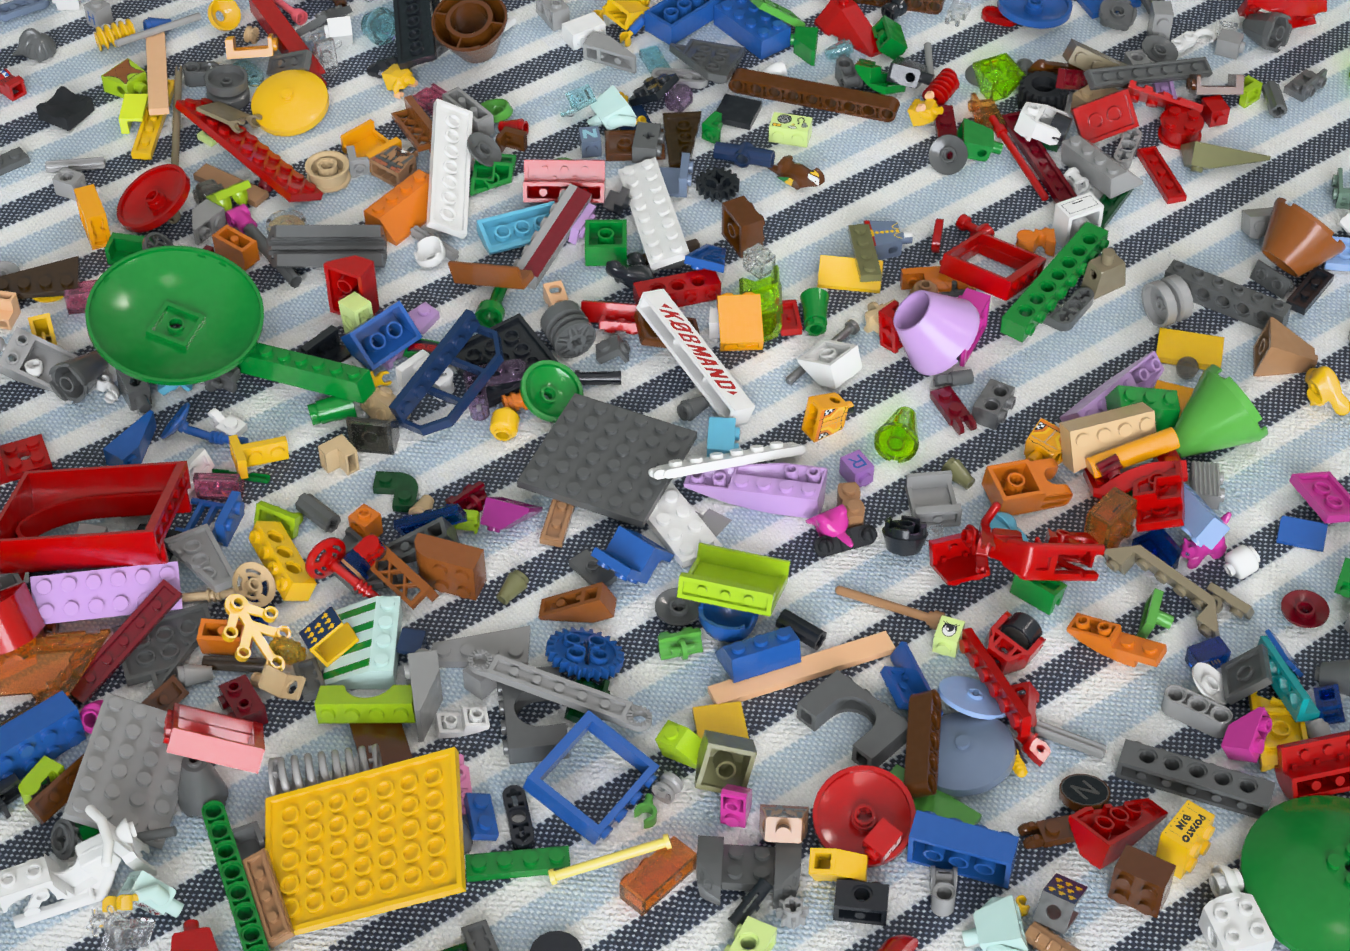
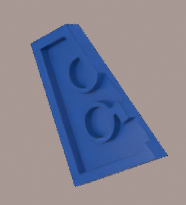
M705 244L685 255L684 264L691 265V268L696 270H703L704 268L724 273L726 248Z

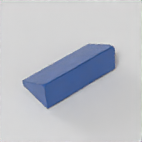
M1283 515L1280 518L1276 543L1323 552L1328 524Z

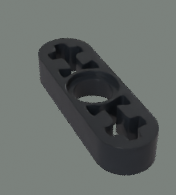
M510 785L504 789L502 797L512 846L515 850L533 849L535 835L525 791L521 786ZM511 796H516L518 805L513 806ZM520 814L526 818L524 821L517 823L512 821V817ZM524 831L525 842H522L519 832Z

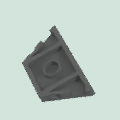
M348 527L342 540L346 546L344 560L361 574L366 580L365 582L368 583L367 586L371 585L373 590L387 588L388 586L352 554L353 548L363 538L351 527ZM339 546L334 547L337 550H339V552L341 551V548ZM387 560L378 561V571L388 570ZM343 563L341 564L345 569H347L350 573H352L354 576L358 578V576L354 572H352L347 566H345ZM335 572L333 573L354 594H358V590L354 591L352 585ZM403 574L393 575L392 584H403Z

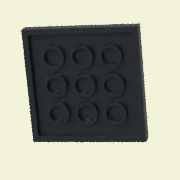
M520 313L490 327V329L497 331L501 338L504 361L477 395V398L486 409L501 403V395L509 396L512 392H515V394L519 393L521 378L532 364L543 360L558 362ZM476 334L468 340L456 358L485 368L496 354L494 339ZM455 367L469 387L478 377V375Z

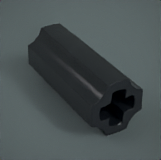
M784 609L776 620L775 626L777 628L791 626L800 641L815 650H818L826 639L827 632L787 609Z

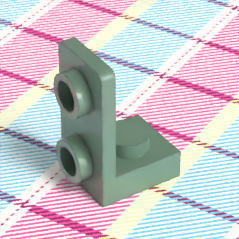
M1338 168L1337 175L1333 174L1331 186L1334 187L1332 200H1335V208L1350 210V188H1343V168Z

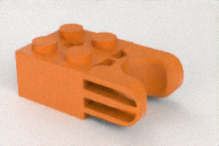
M1053 458L1035 461L1024 459L987 466L981 483L991 504L996 501L1001 504L998 512L1009 513L1012 516L1061 507L1068 504L1073 497V493L1068 485L1053 484L1048 481L1054 478L1059 467Z

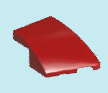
M1181 461L1174 463V468L1163 473L1158 470L1147 477L1134 481L1132 496L1137 509V532L1184 526L1185 502Z

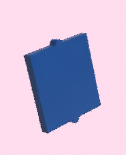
M1270 629L1266 630L1265 633L1285 663L1299 677H1302L1304 674L1284 644Z

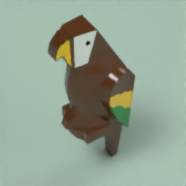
M791 155L784 156L777 165L768 168L778 175V179L796 190L804 187L820 186L825 182L824 174L819 168L811 170L803 164L795 163Z

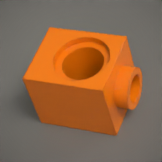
M362 504L348 516L349 527L362 538L370 533L377 537L383 533L381 514L366 504Z

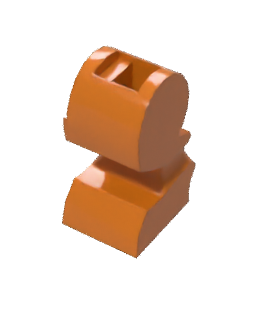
M1045 227L1042 230L1035 229L1034 232L1024 229L1017 233L1015 246L1032 253L1035 252L1038 246H1042L1045 254L1054 257L1056 247L1054 229Z

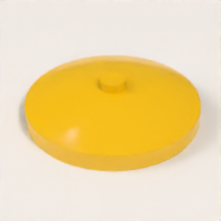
M286 70L270 76L258 86L252 97L251 111L253 115H262V119H256V123L261 125L260 128L265 132L276 136H295L309 131L324 118L329 108L330 99L324 82L317 75L305 70Z

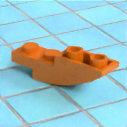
M1076 613L1067 627V632L1087 647L1134 668L1138 662L1157 667L1167 652L1166 644L1124 633L1119 624L1081 613Z

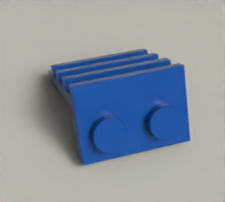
M232 490L225 504L192 497L190 500L191 504L197 505L185 529L176 527L175 530L185 532L195 528L206 507H210L201 525L207 523L210 527L216 513L220 509L221 512L214 523L215 527L212 533L217 542L223 543V546L228 547L245 514V503L242 502L241 492Z

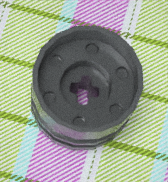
M564 300L555 303L545 311L541 318L540 326L556 353L563 358H574L582 355L589 350L595 341V329L578 303L574 301Z

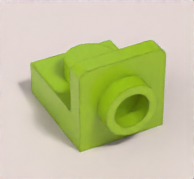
M1247 75L1244 79V95H1240L1239 105L1246 108L1259 100L1263 83Z

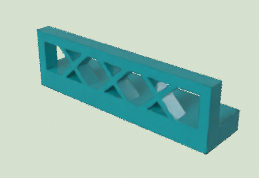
M1260 636L1258 645L1263 644L1268 650L1273 681L1271 686L1295 722L1319 719L1320 711L1291 668L1285 663L1268 636Z

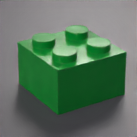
M627 219L585 220V266H606V263L611 260H618L626 266Z

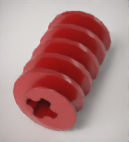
M951 68L943 69L923 91L922 97L924 101L926 100L924 97L926 92L933 91V99L937 105H944L960 85L955 71Z

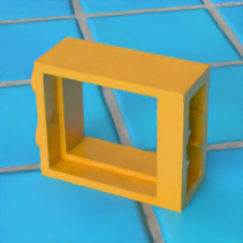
M94 184L75 188L74 194L80 219L92 250L103 248L106 246L111 235L106 213Z

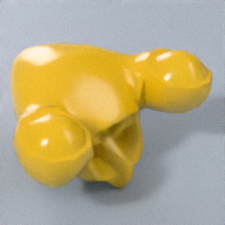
M1328 366L1310 368L1306 372L1304 379L1309 387L1307 398L1310 401V406H1322L1329 401L1336 414L1340 416L1347 415L1350 412V401L1343 395L1340 381L1335 372Z

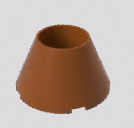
M1279 197L1274 202L1261 247L1262 253L1275 265L1298 278L1339 255L1346 249L1342 240L1337 242L1332 237L1334 232L1324 223L1294 203L1292 206L1285 204L1287 200Z

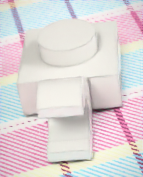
M216 408L211 409L207 413L208 416L212 417L209 420V424L214 426L216 431L240 437L248 430L247 423L231 414L225 418Z

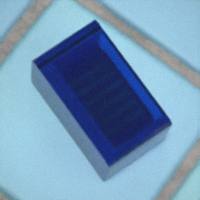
M1217 636L1189 646L1186 651L1185 662L1191 670L1194 665L1200 662L1218 669L1221 667L1220 665L1229 661L1231 651L1221 637Z

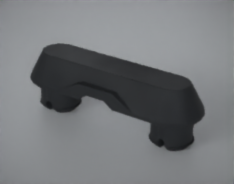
M870 524L848 528L846 534L852 539L853 547L847 546L837 537L824 535L817 538L814 543V550L819 556L826 557L874 543L877 538V531Z

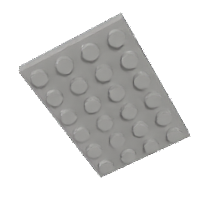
M106 692L63 812V819L98 829L97 823L85 812L86 806L91 804L115 827L124 818H126L127 823L133 821L136 833L170 827L178 802V786L184 756L166 752L167 744L163 743V734L167 711ZM166 838L143 843L162 849Z

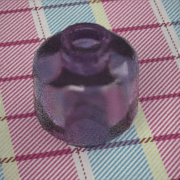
M675 84L664 95L666 107L670 111L683 112L693 102V92L690 87L685 84Z

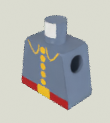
M865 220L863 224H869L878 260L900 256L902 244H911L913 242L912 232H900L896 221Z

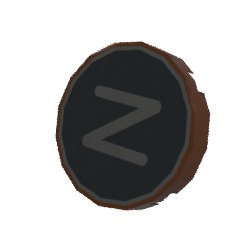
M1073 774L1061 781L1059 785V799L1065 806L1074 811L1090 806L1094 810L1102 809L1104 804L1109 803L1110 789L1104 781L1095 776Z

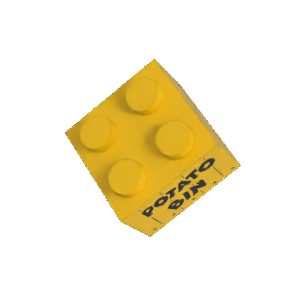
M1190 800L1186 801L1161 832L1155 855L1176 865L1174 876L1179 879L1186 872L1191 873L1200 854L1204 856L1211 846L1209 839L1215 831V827H1213L1215 815Z

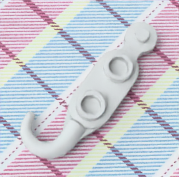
M1201 28L1194 32L1186 31L1172 39L1171 42L1176 46L1178 54L1195 45L1202 35L1211 36V42H1214L1217 36L1214 31Z

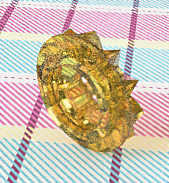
M282 635L281 637H274L269 643L274 654L281 656L285 664L292 665L306 659V648L301 646V642L294 641L293 638L288 639Z

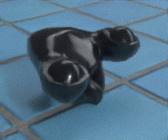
M639 252L627 255L629 265L625 266L618 260H611L606 263V273L613 277L616 283H623L632 290L633 283L655 279L651 269L646 265L645 258Z

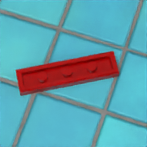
M1151 146L1137 149V157L1165 202L1172 204L1186 201V193L1157 147Z

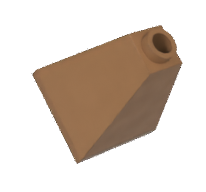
M1273 317L1269 318L1253 346V376L1257 377L1304 373L1311 367L1314 368L1318 361V355H1315V348Z

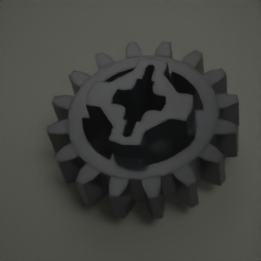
M714 167L713 170L707 168L706 173L700 172V176L696 177V191H698L699 196L704 195L705 200L711 198V202H714L715 199L722 202V199L730 200V196L735 197L736 192H739L740 179L737 178V173L732 174L731 169L724 171V167L721 169Z

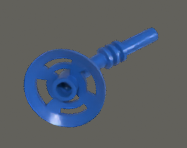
M187 402L173 416L160 438L165 439L179 431L180 433L184 432L185 434L208 440L211 444L224 445L229 444L228 436L232 435H226L225 432L220 431L209 432L189 426L186 418L190 410V403ZM238 436L240 444L249 443L248 438Z

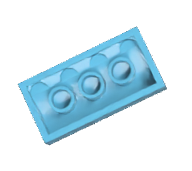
M555 201L477 220L476 231L488 254L492 255L523 247L526 244L530 245L535 230H540L543 218L550 215V208Z

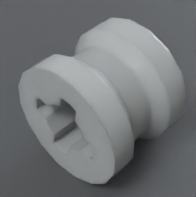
M666 771L661 775L660 782H656L652 786V792L658 800L670 804L675 799V794L680 793L684 785L677 775Z

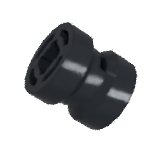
M891 0L890 3L888 2L881 7L882 16L885 15L893 21L898 16H902L907 12V5L904 0Z

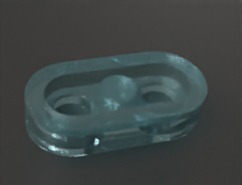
M239 60L233 64L246 70L249 86L258 87L264 81L263 71L250 61Z

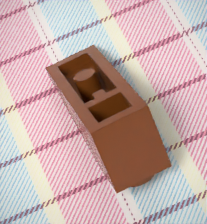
M603 582L542 599L538 617L540 620L595 623L614 617L617 599Z

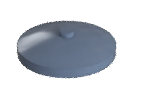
M961 712L941 717L937 789L950 796H973L993 789L1006 779L1014 766L1016 749L1013 736L1003 722L997 718L991 720L975 718Z

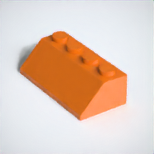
M418 169L365 209V225L383 226L387 241L395 246L410 236V229L415 225L423 226L427 222L429 174Z

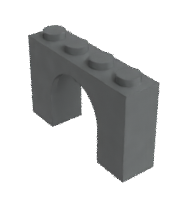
M536 667L560 676L559 667ZM497 682L498 696H503V700L498 701L500 715H505V720H500L502 735H507V740H502L504 755H509L510 764L542 761L567 734L566 723L533 726L524 723L517 717V714L523 707L531 703L550 700ZM569 753L563 759L570 758Z
M836 670L797 703V719L814 732L830 718L843 712L861 714L872 723V729L853 744L852 761L858 765L879 767L907 743L908 720L903 716H899L886 703L876 699L867 689L860 687L851 677L844 675L839 670Z

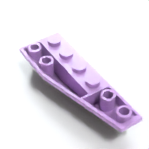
M1150 352L1100 385L1060 416L1061 421L1064 422L1107 411L1105 396L1118 385L1153 388L1165 370L1156 352Z
M791 463L749 464L687 475L684 487L705 496L751 510L811 518L822 511L828 469Z

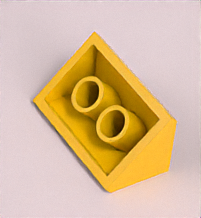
M820 255L817 288L880 293L881 281L860 282L854 258ZM878 260V261H879V265H880V269H881V273H883V265H884V262L881 261V260Z

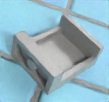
M951 470L907 474L905 490L911 515L919 518L920 524H927V529L960 526L962 508L961 504L956 502Z

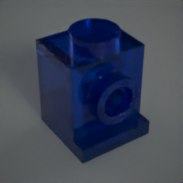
M1338 684L1313 688L1316 707L1320 711L1319 718L1324 719L1329 725L1346 722Z

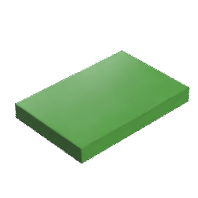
M750 0L759 9L795 27H805L806 25L792 11L770 0Z

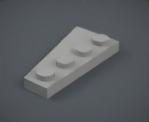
M529 625L433 642L432 650H437L439 668H465L468 666L469 654H472V651L477 649L479 651L481 649L483 651L487 650V652L494 655L499 654L528 665L531 629Z

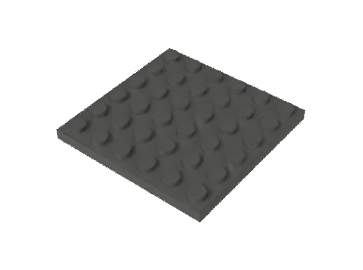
M575 393L518 478L517 487L643 528L673 479H655L650 477L648 474L649 469L669 464L670 460L680 459L683 461L697 439V431Z

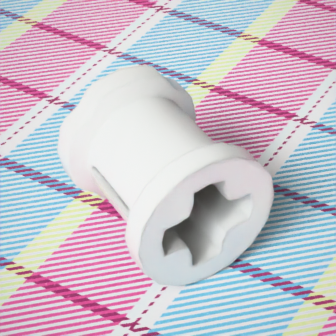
M1072 167L1064 173V177L1073 187L1075 193L1079 194L1089 186V180L1086 177H1082L1076 167Z

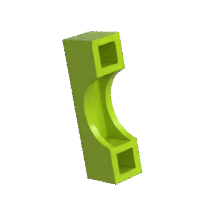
M344 685L320 686L314 703L318 724L416 722L411 685H392L386 692L368 698L349 694Z

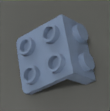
M682 153L680 168L659 167L670 197L687 198L688 186H692V174L690 173H693L694 161H690V153Z

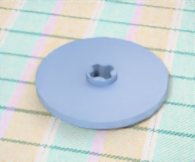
M952 676L944 678L939 684L938 693L940 698L947 705L963 714L986 720L1001 719L1006 716L1005 713L1000 711L999 704L995 698L990 696L989 689L985 683H982L980 680L963 676Z

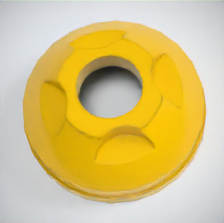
M213 0L208 7V19L216 29L230 31L235 29L240 23L241 12L235 1ZM217 11H220L223 14V21L217 20Z

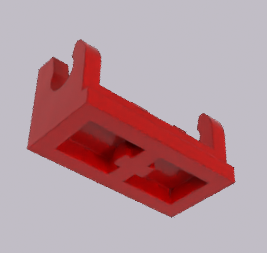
M896 300L878 311L880 345L895 354L903 347L893 323L895 312L899 306V302Z

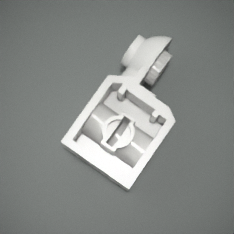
M1213 863L1211 874L1209 875V885L1212 893L1217 898L1209 901L1203 907L1198 922L1211 951H1271L1275 938L1253 895L1241 892L1244 890V881L1240 871L1237 868L1231 869L1221 863Z

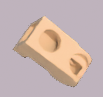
M561 280L543 284V299L548 304V307L557 302L568 300ZM559 288V292L550 293L549 290Z

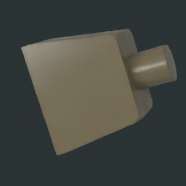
M1112 248L1103 249L1101 256L1088 262L1081 287L1093 290L1095 300L1125 286V262Z

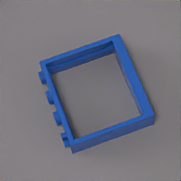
M588 710L531 772L525 781L523 789L595 845L600 838L605 839L613 831L611 826L615 821L620 823L628 813L626 808L630 804L635 806L643 796L641 791L645 787L648 789L652 787L658 778L655 774L659 765ZM588 731L642 773L640 778L599 824L543 781Z

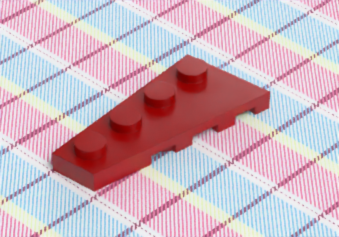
M1130 80L1126 86L1134 103L1140 101L1146 103L1148 107L1157 108L1159 106L1165 108V110L1171 106H1178L1197 110L1200 114L1202 113L1204 106L1202 104L1182 97H1178L1177 100L1173 99V95L1165 91L1156 93L1153 87L1144 85V87L1136 86L1137 82L1134 80Z

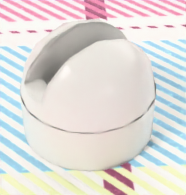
M32 359L24 365L26 373L38 378L43 373L41 360Z

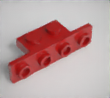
M582 300V311L590 322L599 323V329H603L607 333L625 331L627 334H638L634 319L638 304Z

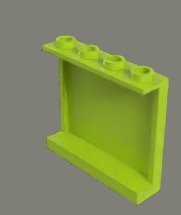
M699 542L696 560L688 573L681 572L679 576L677 598L770 617L788 582L791 561Z

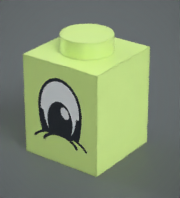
M942 615L934 634L932 652L955 658L959 649V641L962 640V629L965 627V621Z

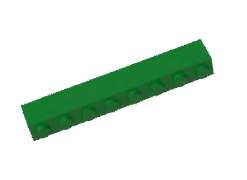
M257 343L250 355L236 366L240 369V373L362 404L376 390L369 369L262 343Z

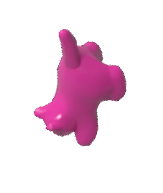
M841 504L805 520L807 524L815 526L819 537L824 535L837 537L847 546L853 547L852 539L846 534L849 520L845 505Z
M1227 512L1221 517L1225 524L1229 522L1232 516L1231 512ZM1224 536L1212 550L1205 545L1202 547L1198 546L1191 539L1183 538L1182 545L1174 550V554L1187 558V567L1194 569L1198 567L1207 555H1210L1213 559L1221 558L1227 550V545L1225 544Z

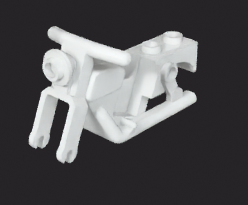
M87 805L85 812L97 823L100 833L75 846L77 860L71 868L61 872L59 864L44 853V857L30 859L25 863L0 870V904L3 913L8 911V907L12 903L26 899V896L31 894L28 905L24 908V913L12 917L15 928L17 929L104 900L110 893L121 858L134 871L143 870L156 876L157 870L155 866L150 865L141 858L143 857L141 851L149 854L150 849L148 844L143 843L137 838L133 821L127 823L126 818H124L115 827L107 821V818L94 805ZM49 891L56 895L57 900L65 899L40 907L41 902L49 898Z

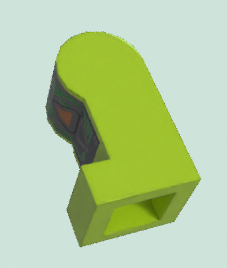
M44 755L18 786L24 804L26 805L65 770L64 766Z

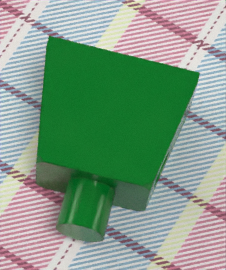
M963 119L956 132V136L966 144L968 159L985 162L991 153L1001 154L1003 143L994 141V131L969 119Z

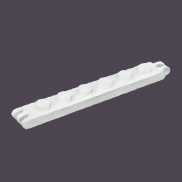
M775 441L771 442L770 446L765 447L763 445H752L748 450L737 448L731 449L730 453L726 454L713 452L710 453L709 457L704 458L703 456H691L687 461L680 459L670 460L669 464L649 469L648 474L655 479L676 478L802 455L806 452V447L794 442L783 443Z

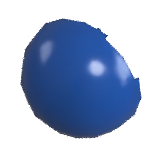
M700 603L698 606L699 621L706 634L715 640L728 643L742 641L748 637L755 627L759 614L706 603Z

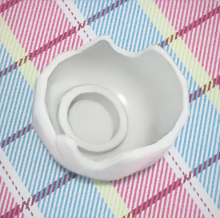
M429 236L420 240L417 243V252H414L418 265L425 268L438 266L446 255L445 247L437 236Z

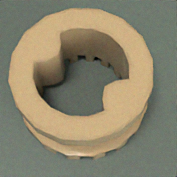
M247 26L244 31V41L256 44L257 40H259L257 38L260 34L259 28Z

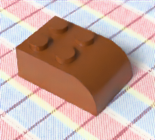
M418 532L414 541L418 575L434 590L476 601L487 581L484 549Z

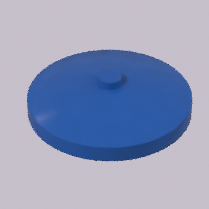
M997 0L999 11L1007 19L1025 27L1038 29L1053 28L1064 24L1070 18L1073 6L1071 0Z

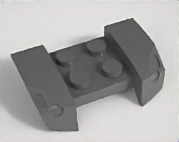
M698 835L696 875L700 897L720 906L721 890L750 891L761 877L773 886V889L769 892L773 893V909L779 908L780 899L785 900L790 895L796 897L801 873L802 843L776 842L775 847L724 844V837Z

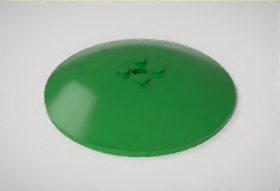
M160 246L133 253L110 266L98 278L90 291L86 303L85 319L88 335L93 346L105 361L115 369L144 382L178 386L201 383L217 378L242 363L250 355L260 339L264 324V306L254 281L241 267L217 253L196 247ZM175 324L181 325L180 328L176 329L170 326Z
M1314 795L1294 798L1280 803L1265 812L1254 823L1246 836L1240 855V873L1244 881V893L1253 895L1273 936L1291 951H1350V872L1345 868L1350 866V799L1338 796Z

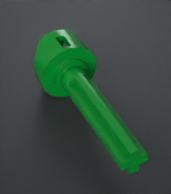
M494 287L490 299L479 303L475 316L480 325L490 328L503 321L505 309L501 303L507 288Z

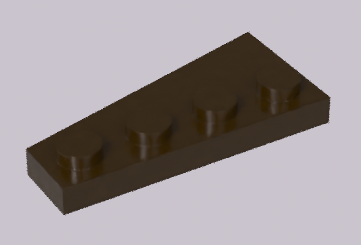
M702 111L663 113V126L670 168H680L682 153H690L691 161Z
M79 256L0 276V290L15 292L18 299L79 295Z

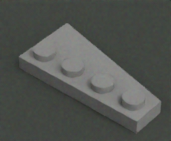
M207 523L164 539L165 547L215 593L233 587L232 577L234 572Z

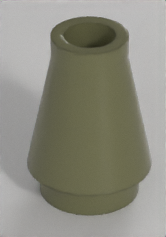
M954 457L950 458L941 469V471L951 470L952 481L963 486L966 490L975 482V479L962 462Z
M519 570L510 572L496 598L502 604L507 605L527 588L529 579Z

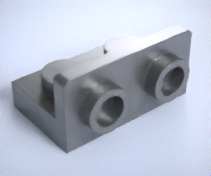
M1323 68L1319 73L1315 74L1313 71L1305 69L1284 86L1283 93L1304 102L1307 98L1312 97L1318 89L1325 86L1328 70Z

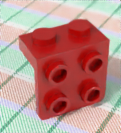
M961 533L929 540L930 565L947 585L957 586L963 582L981 580L983 577L990 576V572L988 575H985L984 571H981L980 574L975 571L976 544L971 548L966 547L961 540Z

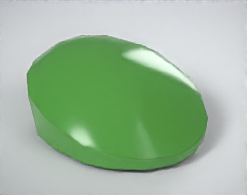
M491 99L481 103L484 108L493 114L494 123L507 120L513 113L512 106L505 99Z

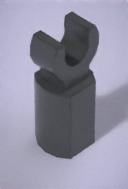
M972 369L937 375V378H933L935 387L945 385L953 387L972 384L974 382Z

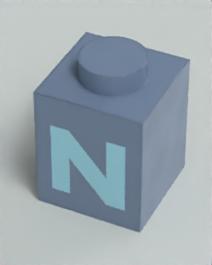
M598 126L579 128V145L582 158L602 156V143Z

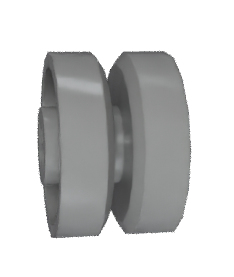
M1176 274L1170 275L1161 280L1147 283L1142 288V305L1153 325L1159 328L1166 327L1174 322L1188 319L1192 315L1194 308L1193 297L1187 283Z

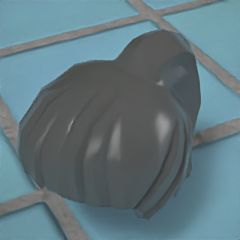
M28 28L19 37L18 48L12 53V56L23 55L29 59L42 62L53 57L56 53V43L47 34L40 33L34 28Z

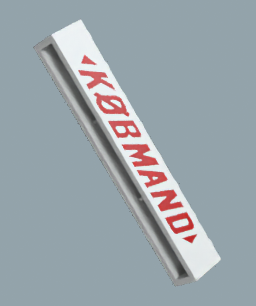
M664 289L643 292L636 307L719 417L736 418V425L747 423L755 409V405Z

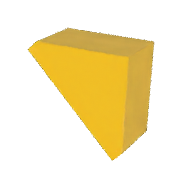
M49 313L28 317L32 334L57 345Z

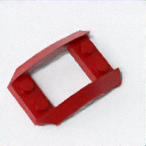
M1244 0L1237 9L1239 16L1245 18L1250 14L1264 13L1259 11L1261 8L1269 12L1283 13L1291 16V20H1288V23L1292 24V28L1316 24L1315 16L1317 13L1327 12V0Z
M1176 449L1153 457L1154 462L1134 467L1111 480L1108 478L1103 479L1102 477L1094 478L1087 467L1083 469V476L1092 496L1102 499V496H1112L1113 502L1118 501V497L1121 494L1123 495L1133 490L1134 481L1147 477L1158 470L1163 473L1172 469L1176 462L1181 461L1183 482H1188L1186 460H1181Z

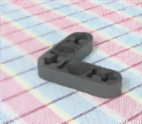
M1087 287L1077 289L1061 308L1056 306L1052 312H1049L1050 314L1046 316L1043 324L1059 331H1069L1092 306L1094 301L1093 290ZM1074 307V308H1077V309H1079V310H1078V311H1072V310H1070L1069 308Z

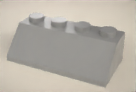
M1076 135L1062 141L1061 161L1069 168L1076 167L1082 177H1086L1090 184L1110 199L1143 184V180L1083 137Z

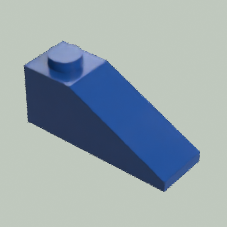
M152 410L145 413L103 448L108 466L142 463L157 428Z

